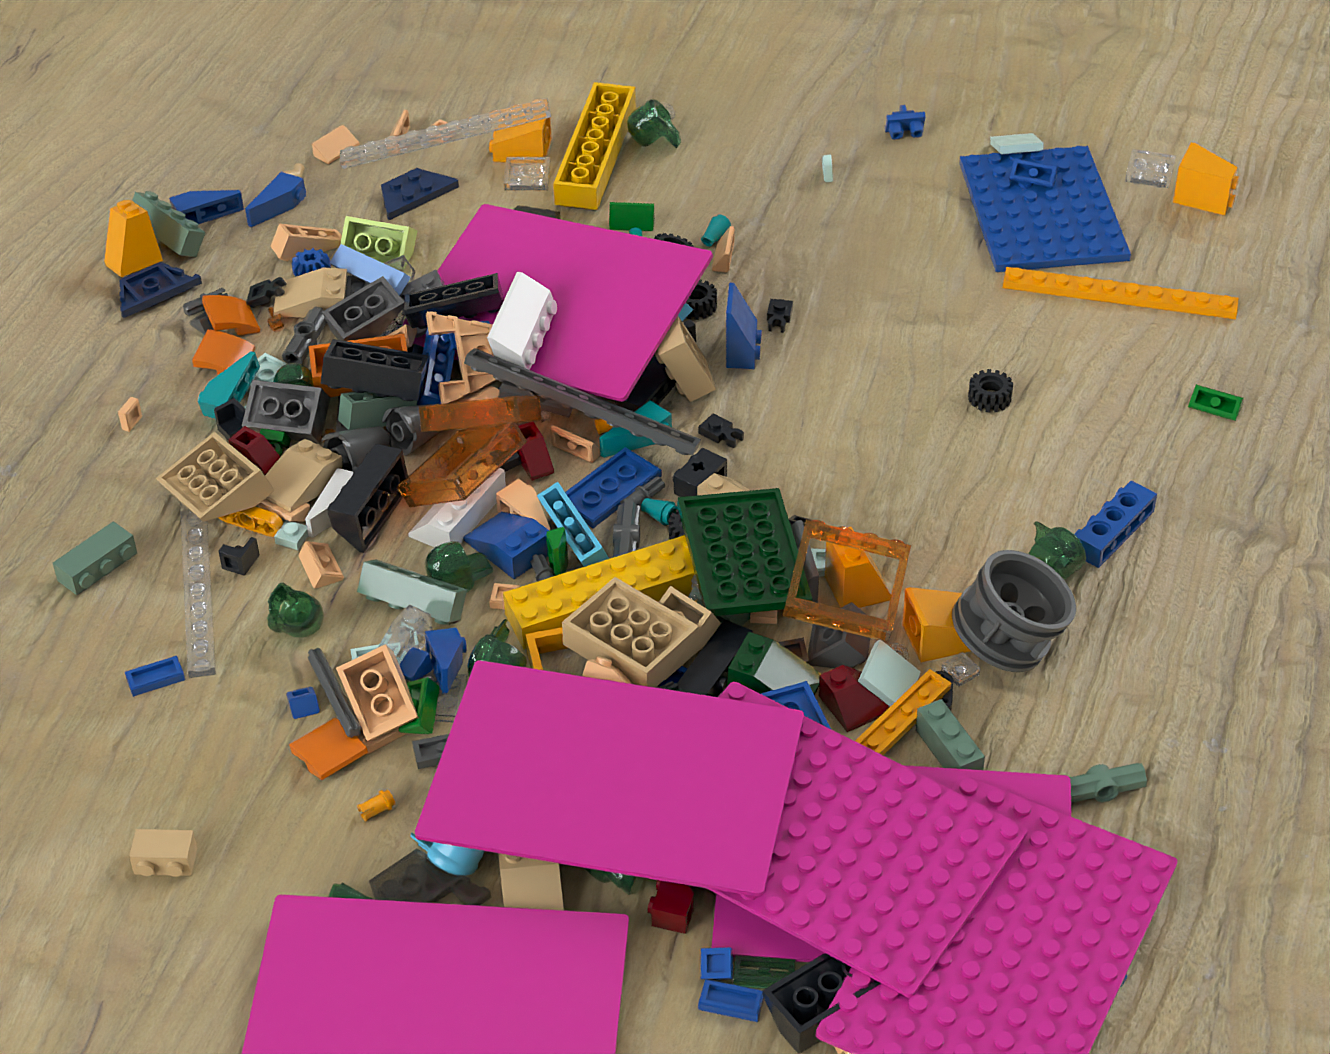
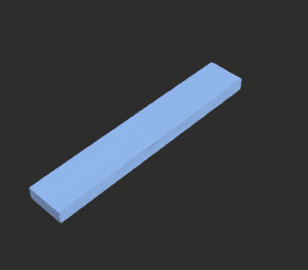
M343 244L339 246L330 261V264L334 267L347 269V273L367 283H372L383 276L399 296L411 278L404 272Z

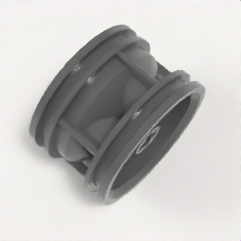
M1001 550L993 553L978 571L975 581L965 589L961 597L954 604L952 620L960 639L980 659L1005 671L1026 672L1032 670L1040 663L1050 649L1051 639L1060 636L1073 621L1076 614V602L1071 589L1064 579L1045 562L1024 552Z

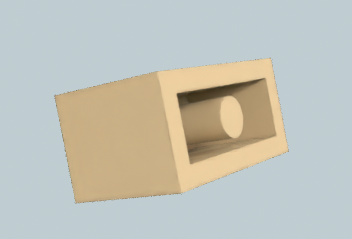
M136 829L129 856L134 875L192 876L197 853L193 830Z

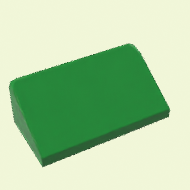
M610 202V230L630 231L632 228H639L641 231L654 230L655 209L653 203Z
M1196 384L1188 407L1236 421L1244 402L1242 397Z
M564 527L546 533L549 566L554 569L555 576L566 573L569 563L566 531Z
M428 677L406 682L418 718L399 727L398 731L400 733L432 734L440 687Z

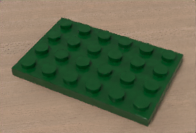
M779 488L678 497L677 506L704 608L711 611L714 616L812 606L813 598Z

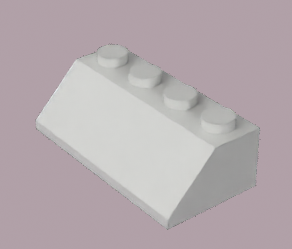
M522 272L516 273L487 339L494 356L530 370L532 364L535 363L539 347L543 344L546 331L550 328L552 317L557 312V303L553 300L549 289Z
M481 462L464 471L408 533L409 537L452 554L464 541L463 537L470 533L497 503L496 493L506 487L505 470L486 462Z

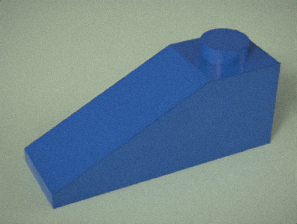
M280 172L245 208L248 226H256L294 209L306 197L304 179Z
M240 190L189 191L169 198L172 209L184 213L186 219L198 224L244 210Z
M457 627L425 631V651L430 655L432 671L442 693L449 692L463 664V653L467 652L465 637L460 636Z

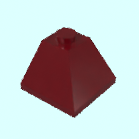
M841 665L820 674L819 697L845 731L849 732L877 720L890 706L858 682L862 671Z

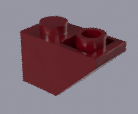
M534 421L510 428L512 446L519 455L522 462L521 465L531 481L554 474V467L544 437Z
M246 426L228 439L229 444L257 466L264 476L280 458L264 435Z
M657 880V894L650 897L647 913L651 914L652 927L686 934L694 912L693 891L685 884Z

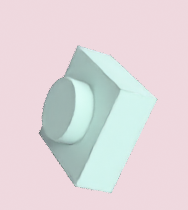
M286 520L274 536L275 544L298 550L308 537L307 526Z

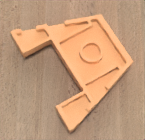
M431 311L426 313L429 336L454 333L462 380L439 382L438 389L441 406L450 404L498 381L493 375L474 371L471 369V366L464 364L466 355L473 348L493 355L487 339L493 324L474 320H462L450 315H438L436 312Z

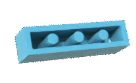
M558 482L537 495L557 528H565L566 540L584 567L610 559Z

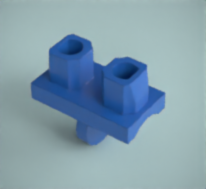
M900 105L898 112H892V115L886 116L885 133L889 132L892 140L902 138L903 131L909 130L913 138L922 137L926 118L925 112L914 113V110L907 111L906 105Z

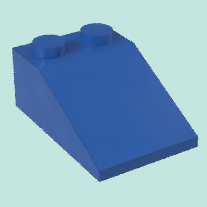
M729 282L726 310V368L755 369V360H760V345L757 344H761L762 330H757V319L735 283Z
M500 512L463 537L466 543L513 579H516L532 568L530 562L533 560V555L542 554L545 558L548 557L546 533L549 530L535 519Z

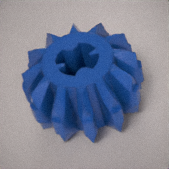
M314 248L311 250L304 249V252H297L296 257L292 258V270L295 277L321 268H331L330 258L328 254L323 253L322 249L317 251Z

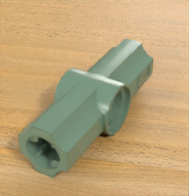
M1134 763L1111 769L1104 764L1095 765L1086 774L1070 777L1071 803L1095 798L1098 802H1107L1114 799L1119 792L1146 787L1145 768L1142 763Z

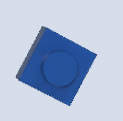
M731 947L701 948V979L733 980V949Z

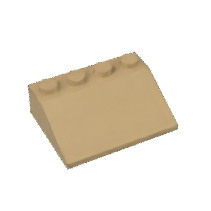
M215 432L156 478L166 490L202 522L255 507L275 491L257 466Z
M616 577L562 622L563 645L588 660H596L597 656L612 661L611 666L619 668L633 684L655 688L667 677L699 630V626Z

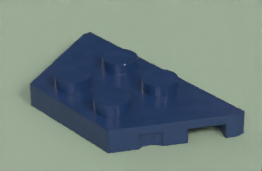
M415 168L381 184L387 219H394L458 188V179Z
M159 262L119 280L121 315L123 318H126L202 284L201 276L195 274L192 277L186 275L183 269L170 267L168 264Z

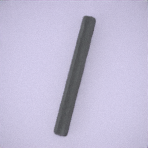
M320 648L310 649L308 651V660L346 735L350 738L353 736L358 737L361 734V726L324 653Z

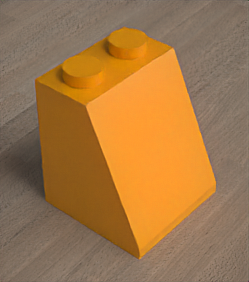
M549 104L500 118L498 127H494V139L490 140L489 152L493 153V162L545 164L552 141Z
M1191 142L1178 168L1173 203L1225 215L1229 207L1233 208L1236 199L1233 190H1236L1239 182V177L1236 176L1237 166L1200 145Z
M132 200L120 201L117 203V206L110 208L105 265L120 277H124L162 262L163 259L148 211Z
M850 526L826 532L824 576L840 608L851 602L858 608L892 600V595L879 570L853 528Z
M913 587L905 588L902 625L921 663L971 651L960 639L952 620L954 604L961 597L962 593Z

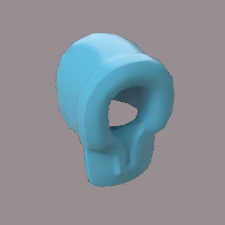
M411 833L410 835L412 839L418 842V846L428 851L427 856L435 866L457 876L473 874L477 870L478 863L485 852L483 850L418 840L415 834Z

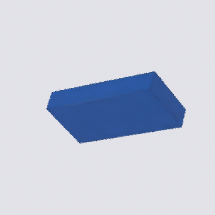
M177 656L125 672L133 697L185 680L184 672Z
M705 979L698 1003V1010L758 1022L764 997L762 990Z

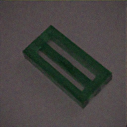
M735 955L733 985L766 989L795 971V959ZM741 967H754L758 969H746ZM770 969H782L789 971H774Z

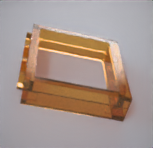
M511 396L419 407L421 432L542 420L539 396Z
M515 421L459 430L400 483L397 488L409 507L466 500L515 454L527 440ZM460 437L463 443H458L457 439ZM472 453H474V454H473L466 462H464L452 475H450L449 477H447V476H448L455 468H457L468 456H470Z
M806 520L783 616L889 642L911 545L897 539L888 540L880 538L873 533L863 534L855 532L845 526L835 527L827 525L820 520ZM810 538L899 560L886 620L796 598Z

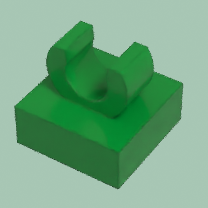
M261 428L260 434L264 435L272 447H276L275 451L281 457L283 453L282 447L289 448L291 438L285 432Z

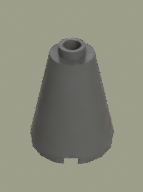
M441 403L388 409L384 413L382 423L386 422V431L390 436L389 446L402 449L405 456L413 453L451 424L452 413L448 407L441 406Z
M375 426L332 432L325 435L321 441H324L323 448L342 456V469L354 472L375 444L389 447L390 436L385 429Z

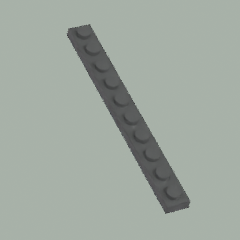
M473 348L466 355L464 364L471 366V369L474 371L489 373L496 380L508 381L516 384V387L521 390L536 392L543 399H553L568 409L583 411L590 418H600L607 421V424L610 426L622 427L629 430L635 436L650 438L655 444L672 447L679 454L693 456L699 447L701 439L476 348Z

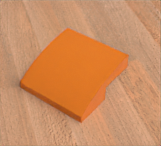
M225 295L202 296V304L214 330L234 328L237 335L260 333V327L250 306L246 303L247 301Z
M207 329L192 359L193 366L215 369L218 376L250 351L254 352L255 345L237 336Z
M337 718L331 719L289 744L292 754L304 761L308 771L321 780L368 753L367 747L357 736L350 738L346 735Z

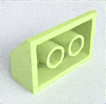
M345 216L340 245L343 244L403 272L414 253L418 230L408 226Z

